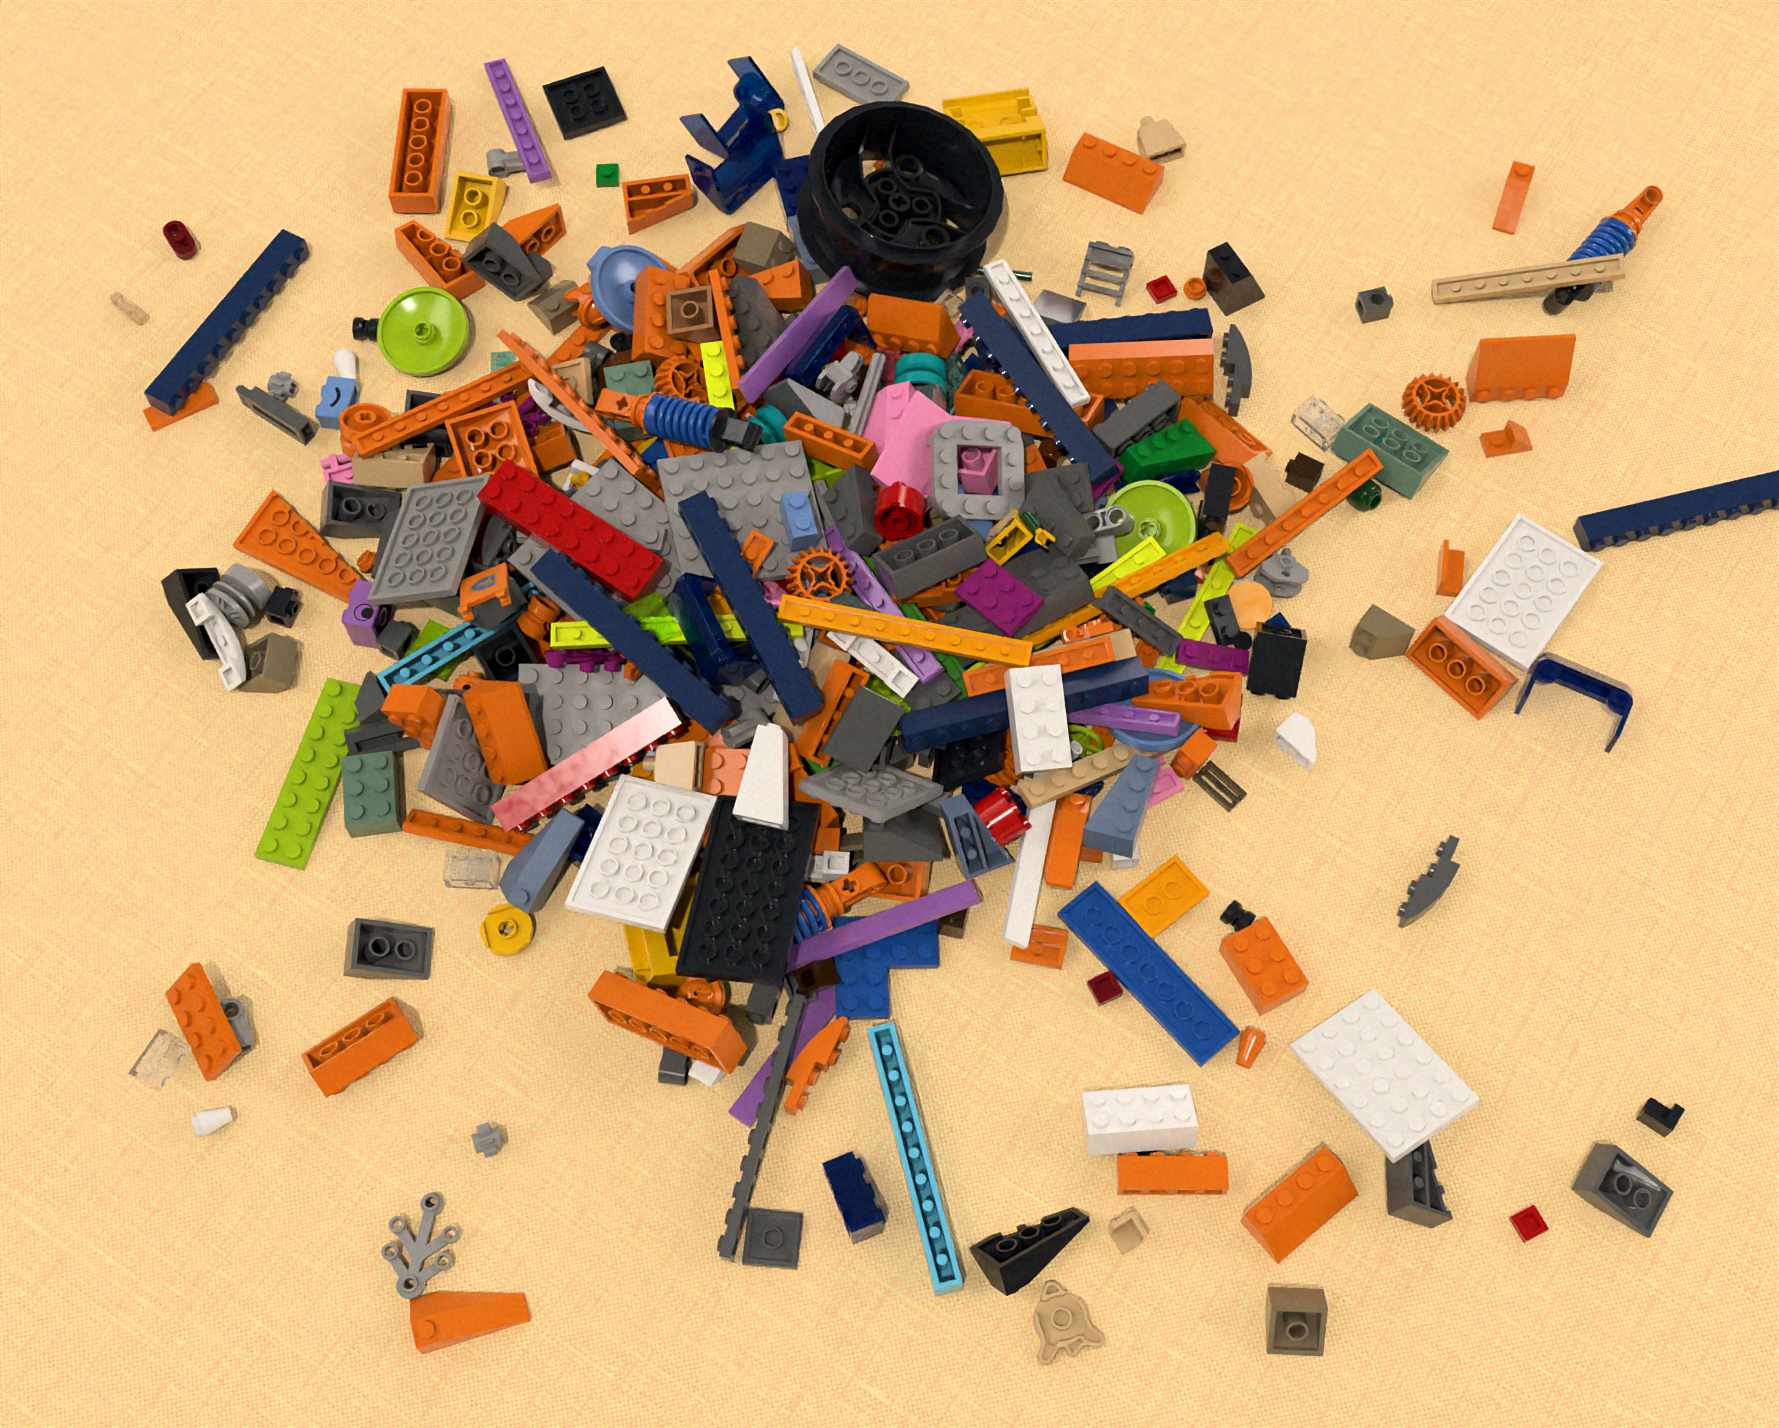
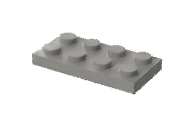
M839 43L813 70V78L861 104L876 101H898L909 88V81Z

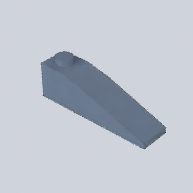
M565 808L561 809L508 863L499 886L509 903L527 914L542 910L585 823L584 820Z

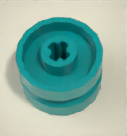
M908 354L901 357L895 364L894 384L910 381L916 391H920L939 406L944 402L946 396L945 381L947 367L943 360L932 354Z
M765 404L755 412V417L749 416L745 419L763 427L758 445L786 442L782 427L788 421L771 404Z

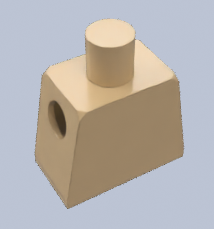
M1147 115L1140 120L1141 127L1138 128L1136 142L1142 157L1160 165L1184 157L1186 141L1167 119L1154 122L1152 117Z
M687 741L658 745L656 756L644 757L643 769L644 771L655 772L654 781L657 783L686 790L702 791L705 743Z

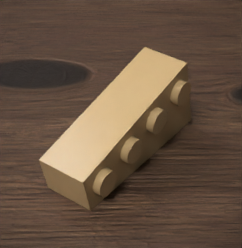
M816 642L809 653L807 669L812 678L810 683L813 689L821 690L835 659L848 664L851 654ZM779 703L774 710L776 714L771 723L782 727L781 730L788 736V741L796 743L806 721L793 726L782 704Z

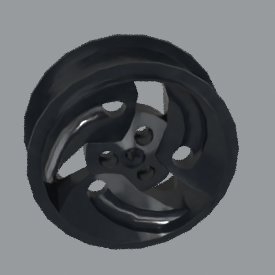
M876 101L855 106L834 117L820 131L810 152L808 174L798 193L796 218L800 237L810 256L828 276L833 278L843 266L850 267L858 283V287L853 292L869 298L871 293L921 302H931L945 298L965 285V277H972L977 272L986 251L987 238L994 232L1002 213L1004 189L999 169L988 149L972 131L955 119L923 105L904 101ZM883 160L882 169L875 170L864 178L862 161ZM842 209H852L858 215V218L850 219ZM942 210L958 224L960 229L940 221ZM926 237H934L939 245L930 244Z

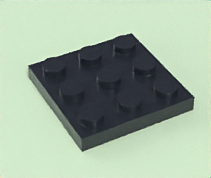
M604 66L542 86L564 140L626 120V114Z
M1006 729L948 743L946 750L935 748L932 782L943 785V793L950 792L959 786L973 783L979 778L996 774L1004 767Z

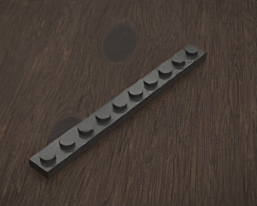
M794 993L793 1000H789L786 1005L785 1016H788L785 1026L780 1027L778 1033L780 1045L778 1052H773L770 1067H773L770 1077H766L763 1085L765 1097L763 1103L759 1102L756 1109L755 1118L758 1119L755 1129H751L748 1137V1145L751 1146L748 1155H744L741 1161L740 1171H743L740 1182L736 1181L732 1197L735 1198L733 1208H729L725 1216V1224L727 1225L725 1236L721 1235L717 1244V1251L720 1252L719 1257L732 1263L734 1262L786 1080L785 1077L788 1073L808 1003L804 995Z

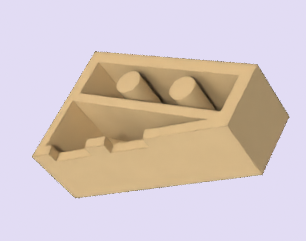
M427 443V448L412 449V444L404 445V449L389 450L388 448L364 460L356 451L351 458L354 485L365 487L379 486L386 487L387 489H408V486L429 483L437 469L435 443Z
M1263 451L1243 465L1252 473L1255 484L1247 504L1250 506L1254 516L1260 518L1267 526L1295 505L1297 500L1290 490L1285 491L1277 480L1281 476L1277 470L1271 471L1265 462V459L1268 457Z

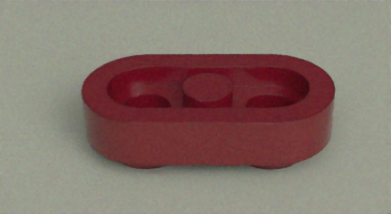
M177 220L166 223L163 227V234L175 255L183 260L194 257L198 248L185 225Z

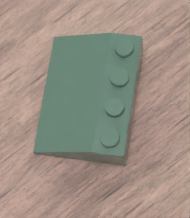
M1370 402L1341 427L1330 449L1341 459L1351 462L1365 450L1371 448L1384 466L1373 476L1380 483L1389 485L1397 490L1400 495L1410 499L1422 489L1450 452ZM1387 431L1385 438H1383V440L1380 443L1375 445L1376 441L1382 438Z

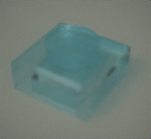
M512 351L491 352V373L516 362V355Z

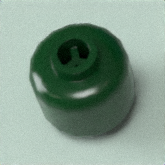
M1368 479L1347 495L1346 499L1361 511L1373 510L1382 500V490L1377 483Z

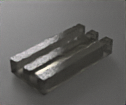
M1211 760L1192 777V780L1227 812L1233 810L1247 796V792ZM1205 776L1220 792H1223L1233 802L1229 803L1202 777Z

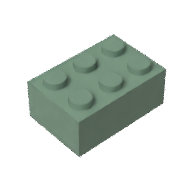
M650 360L603 368L607 389L632 396L640 394L649 396L651 393L657 392L653 389L655 382L653 381L654 377ZM613 419L616 435L626 442L650 438L643 433V429L636 428L629 422Z
M393 751L342 757L344 825L350 837L402 832L399 765Z

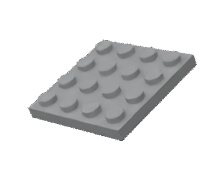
M449 694L417 791L476 823L491 826L495 814L490 806L500 800L504 785L492 783L464 699L456 694Z
M841 763L799 780L798 790L807 793L811 798L827 801L831 806L847 809L851 814L867 817L874 823H884L895 816H900L904 812L915 809L924 803L931 802L933 799L942 796L944 786L888 764L884 771L870 768L868 773L865 774L847 764Z

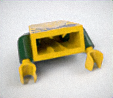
M1014 508L992 527L984 547L987 558L990 557L1002 567V564L1030 541L1034 535H1036L1035 541L1045 549H1048L1045 545L1046 540L1049 538L1055 542V537L1046 530H1043L1042 524L1033 513L1029 511L1019 512Z

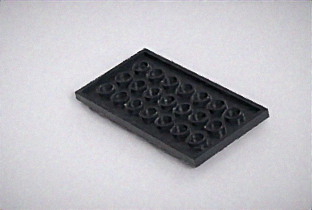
M718 795L675 968L676 975L783 987L819 821L820 804L789 801V827L786 831L738 820L732 814L737 796Z

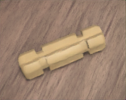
M115 291L110 295L111 303L119 307L135 323L142 325L147 321L146 314L120 292Z

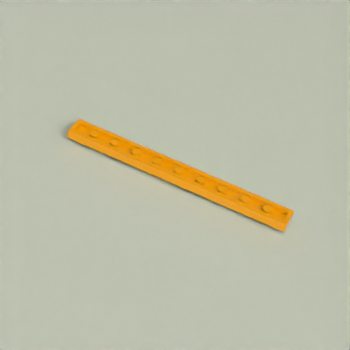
M1216 531L1109 585L1115 586L1133 599L1231 550L1229 541L1219 531ZM1108 585L1094 591L1095 598H1102ZM1092 601L1018 640L1033 642L1032 647L1041 645L1045 641L1059 635V630L1071 625L1077 626L1103 613V611L1095 608Z
M782 594L777 620L781 622L1017 668L1029 667L1033 642Z

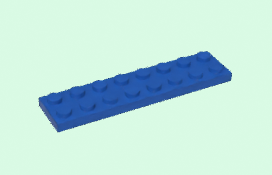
M1097 881L1092 883L1057 913L1059 919L1112 972L1113 976L1200 1068L1239 1035V1029Z

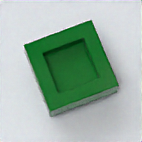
M618 163L596 164L597 188L619 187Z

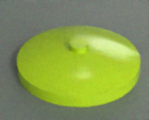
M417 287L398 295L383 311L377 328V341L384 358L398 371L418 377L434 375L450 367L464 351L469 337V321L461 304L450 293L435 287Z
M1143 480L1131 483L1116 492L1105 506V508L1115 505L1121 506L1134 519L1133 528L1129 532L1115 536L1119 559L1150 536L1155 539L1167 555L1196 542L1197 518L1191 503L1178 489L1164 482ZM1120 516L1116 520V524L1121 522L1123 516Z

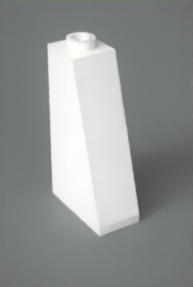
M776 724L758 725L732 814L738 820L787 831L789 827L788 736L781 730L782 727Z

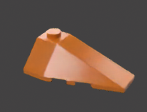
M1071 793L1056 799L1043 866L1046 885L1072 890L1083 847V827L1090 818L1092 796Z

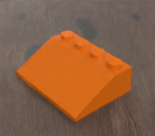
M1576 334L1480 339L1465 377L1469 401L1484 403L1495 400L1511 401L1514 399L1533 400L1536 398L1556 399L1563 397L1569 384Z
M514 400L444 421L462 478L485 474L493 476L507 458L539 478Z

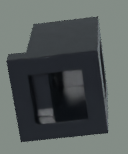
M278 586L275 587L263 610L269 622L286 628H292L293 624L290 619L296 615L299 609L298 592L289 587H285V589Z

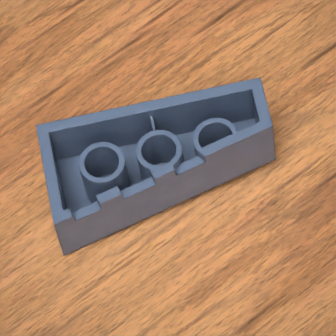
M1134 754L1083 827L1082 846L1132 859L1158 779L1160 760Z

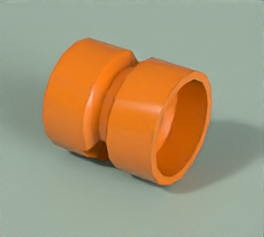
M533 594L526 605L528 611H522L515 623L526 635L541 641L550 629L548 624L555 622L561 610L544 596Z

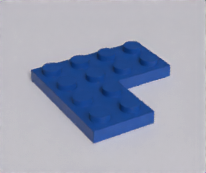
M833 917L832 929L866 917ZM936 919L833 956L834 965L841 982L835 985L836 1020L842 1016L848 1018V1020L889 1019L887 969H938L939 967Z

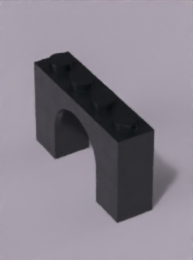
M1216 463L1211 464L1204 499L1200 500L1196 514L1198 526L1196 541L1216 531L1222 534L1228 516L1236 467ZM1213 559L1209 560L1208 565H1212Z

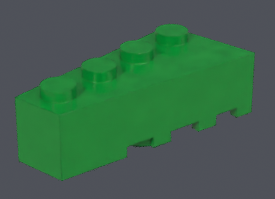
M1184 418L1126 448L1117 462L1125 469L1121 476L1131 484L1137 481L1152 480L1155 476L1159 475L1167 477L1171 476L1174 472L1187 473L1194 468H1197V470L1205 469L1217 453V450L1187 418Z

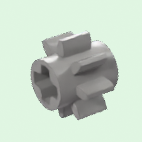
M281 371L280 373L276 372V375L270 376L267 389L277 400L284 401V399L288 400L289 397L294 396L297 382L291 378V373Z
M489 1122L477 1125L478 1132L471 1134L476 1153L483 1152L485 1158L498 1155L497 1148L503 1146L498 1126L491 1128Z

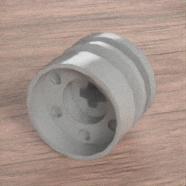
M235 563L222 574V582H215L212 588L208 589L204 594L219 608L230 625L243 629L249 624V620L255 617L256 613L254 610L260 611L266 606L272 593L257 574L247 567Z

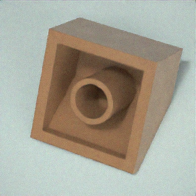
M711 285L666 292L669 337L696 343L721 340V331Z

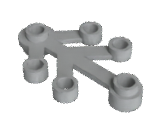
M428 1193L421 1199L420 1206L423 1210V1216L416 1242H414L406 1229L407 1224L402 1217L395 1216L390 1219L388 1224L389 1229L394 1234H397L411 1257L409 1269H407L399 1258L400 1251L395 1244L387 1243L381 1250L382 1257L391 1263L399 1277L396 1289L399 1295L405 1299H415L420 1296L426 1281L441 1271L449 1270L453 1265V1260L447 1253H440L436 1256L434 1264L420 1271L422 1262L446 1245L456 1243L460 1237L456 1227L446 1226L439 1237L428 1243L434 1217L439 1215L444 1209V1201L436 1193ZM435 1199V1205L430 1208L427 1207L428 1200ZM401 1221V1228L398 1230L393 1229L394 1223ZM449 1231H455V1236L452 1239L446 1238V1234ZM390 1248H394V1255L391 1257H387L386 1251ZM442 1258H448L446 1266H439V1261ZM414 1280V1286L411 1289H406V1282Z

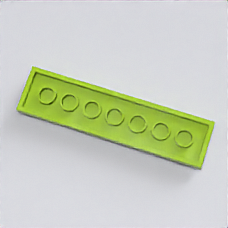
M327 677L254 854L256 859L302 871L305 870L342 778V757L350 756L344 737V730L362 725L356 717L358 711L354 704L361 685Z

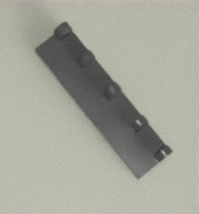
M1108 585L1102 598H1096L1093 601L1095 608L1106 613L1109 618L1117 621L1126 629L1130 628L1131 633L1137 635L1147 645H1151L1158 650L1161 655L1172 658L1183 636L1111 585Z

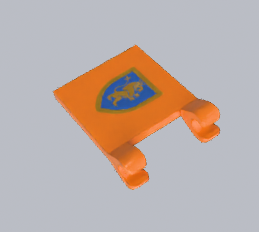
M506 562L460 581V607L457 610L459 614L463 615L464 622L474 619L472 606L494 597L500 599L502 607L512 603L509 594L508 565Z

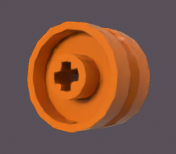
M372 403L354 404L345 408L339 416L342 452L352 458L357 450L352 444L351 437L392 419L390 412L386 408Z

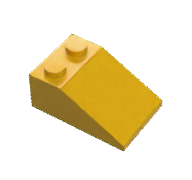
M455 171L444 238L470 242L493 222L496 223L503 206L507 183L498 177Z

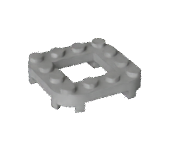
M950 420L939 424L932 431L931 435L927 437L926 447H930L931 495L927 496L928 504H932L934 510L943 520L951 519L960 514L965 520L999 522L1014 508L1019 510L1025 500L1024 446L1021 432L1017 427L1004 422ZM957 446L987 447L997 450L998 495L958 494Z

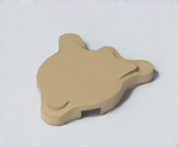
M1054 1281L1044 1285L1042 1297L1035 1308L1033 1316L1035 1331L1041 1342L1037 1356L1038 1362L1043 1366L1050 1365L1059 1349H1064L1069 1357L1074 1358L1085 1346L1095 1349L1101 1348L1104 1345L1105 1337L1091 1325L1084 1302L1079 1297L1077 1298L1062 1289Z

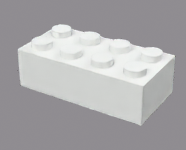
M1060 664L1007 670L1004 673L1015 774L1024 775L1068 770L1072 767Z
M1189 1084L1082 1092L1081 1114L1088 1156L1197 1147L1198 1123Z

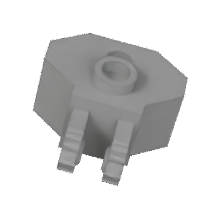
M849 351L841 362L837 360L834 363L831 362L817 377L815 387L824 392L832 389L829 398L841 404L852 395L858 385L857 381L860 377L856 374L862 368L863 363H865L863 355L858 354V352Z
M1284 547L1281 554H1277L1276 550L1260 564L1253 579L1255 582L1262 584L1269 591L1270 595L1291 598L1302 591L1301 583L1308 580L1309 573L1308 569L1298 563L1295 557L1291 556L1290 548Z

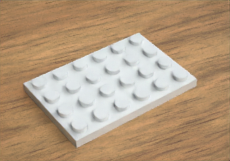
M1518 513L1444 615L1471 639L1524 672H1527L1600 570L1603 562Z
M621 774L565 901L566 909L665 934L714 815L718 797Z
M1372 989L1290 1044V1051L1393 1164L1480 1104V1098L1375 989Z

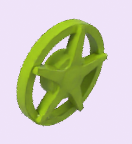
M1068 725L1069 741H1077L1083 748L1082 753L1078 756L1079 759L1092 755L1087 754V751L1097 753L1104 750L1103 741L1096 733L1082 726ZM1069 731H1076V732H1080V733H1075V734L1073 735V734H1071ZM1089 737L1097 743L1098 747L1091 744L1092 742Z

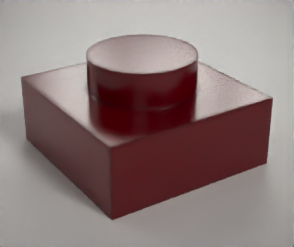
M1110 970L1087 981L1086 984L1099 1007L1121 997L1123 994Z

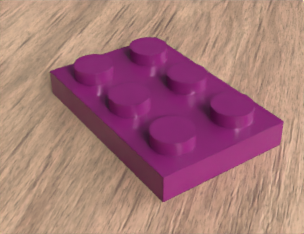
M990 557L954 590L955 596L1008 638L1044 606V600Z

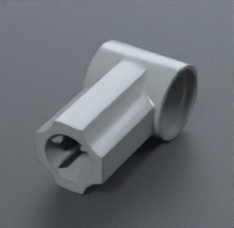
M491 149L486 154L489 176L501 179L506 177L508 172L524 170L517 151L505 152L502 149Z
M1115 535L1095 538L1084 557H1072L1078 565L1092 562L1104 564L1117 561L1119 555Z
M754 708L742 720L722 729L723 742L728 748L736 749L754 740L758 725L766 726L771 721L760 708Z
M226 998L220 1005L224 1013L231 1008L239 1010L236 1016L227 1017L241 1046L242 1051L240 1053L248 1051L255 1047L243 1006L236 998Z

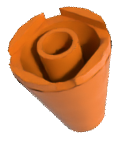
M1233 461L1222 463L1221 465L1236 467L1229 510L1233 511L1242 508L1249 502L1252 489L1254 490V479L1246 466ZM1210 468L1203 470L1198 478L1199 487L1204 493Z

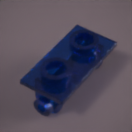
M1194 468L1181 471L1180 474L1177 472L1160 473L1155 479H1152L1169 484L1183 494L1200 492L1196 482L1200 479L1201 474Z

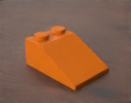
M558 203L511 219L501 226L514 237L526 256L532 250L543 256L567 234L561 205Z

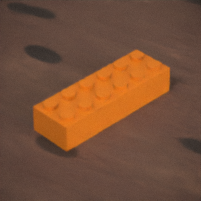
M403 88L388 194L394 213H438L452 108L447 89Z
M1213 339L1069 345V364L1087 392L1104 395V399L1138 397L1151 383L1155 384L1160 379H1163L1181 396L1214 395Z
M972 369L954 393L955 416L983 417L990 420L1008 421L1012 423L1013 427H1017L1020 432L1048 438L1055 436L1051 429L1046 432L1038 421L1041 419L1040 415L1037 412L1033 415L1025 405L1028 401L1024 395L1019 397L1012 388L1014 382L1011 378L1006 380L1000 374ZM1088 392L1091 397L1090 403L1076 407L1073 410L1087 428L1092 431L1096 424L1102 423L1105 419L1104 395Z
M604 970L587 995L607 1022L730 1075L747 1050V1046L741 1039L742 1035L733 1028V1022L728 1017L722 1014L715 1016L702 1006L693 1007L681 997L674 999L665 991L659 988L656 990L650 989L640 980L633 982L620 972L614 974Z

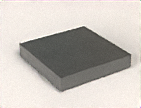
M748 1209L742 1265L797 1270L803 1213Z

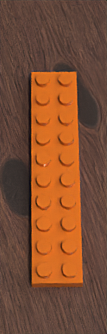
M504 329L496 335L633 476L655 492L660 488L661 483L656 479L658 474L649 465L646 466L643 463V458L635 451H632L629 448L630 445L620 436L618 437L615 434L616 431L606 422L604 423L601 420L602 417L595 413L593 409H590L588 407L589 404L581 396L574 393L575 390L566 381L563 382L562 376L553 368H550L548 366L549 363L539 354L537 355L535 353L536 350L529 343L523 342L516 333L512 332L509 334Z

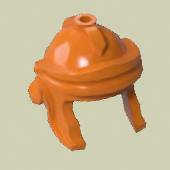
M590 274L587 278V283L568 290L564 294L563 300L564 302L578 301L579 307L571 315L578 317V321L582 326L596 329L607 320L600 313L593 300L590 288Z
M687 977L681 986L674 987L669 993L670 997L674 999L681 997L689 1002L691 1006L696 1008L702 1006L715 1016L719 1014L725 1016L728 1014L727 1007L723 1008L725 990L720 980L707 983L704 978Z

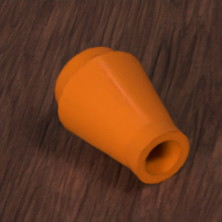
M1246 1027L1245 1032H1241L1236 1060L1237 1065L1251 1069L1253 1062L1266 1044V1034L1250 1027Z

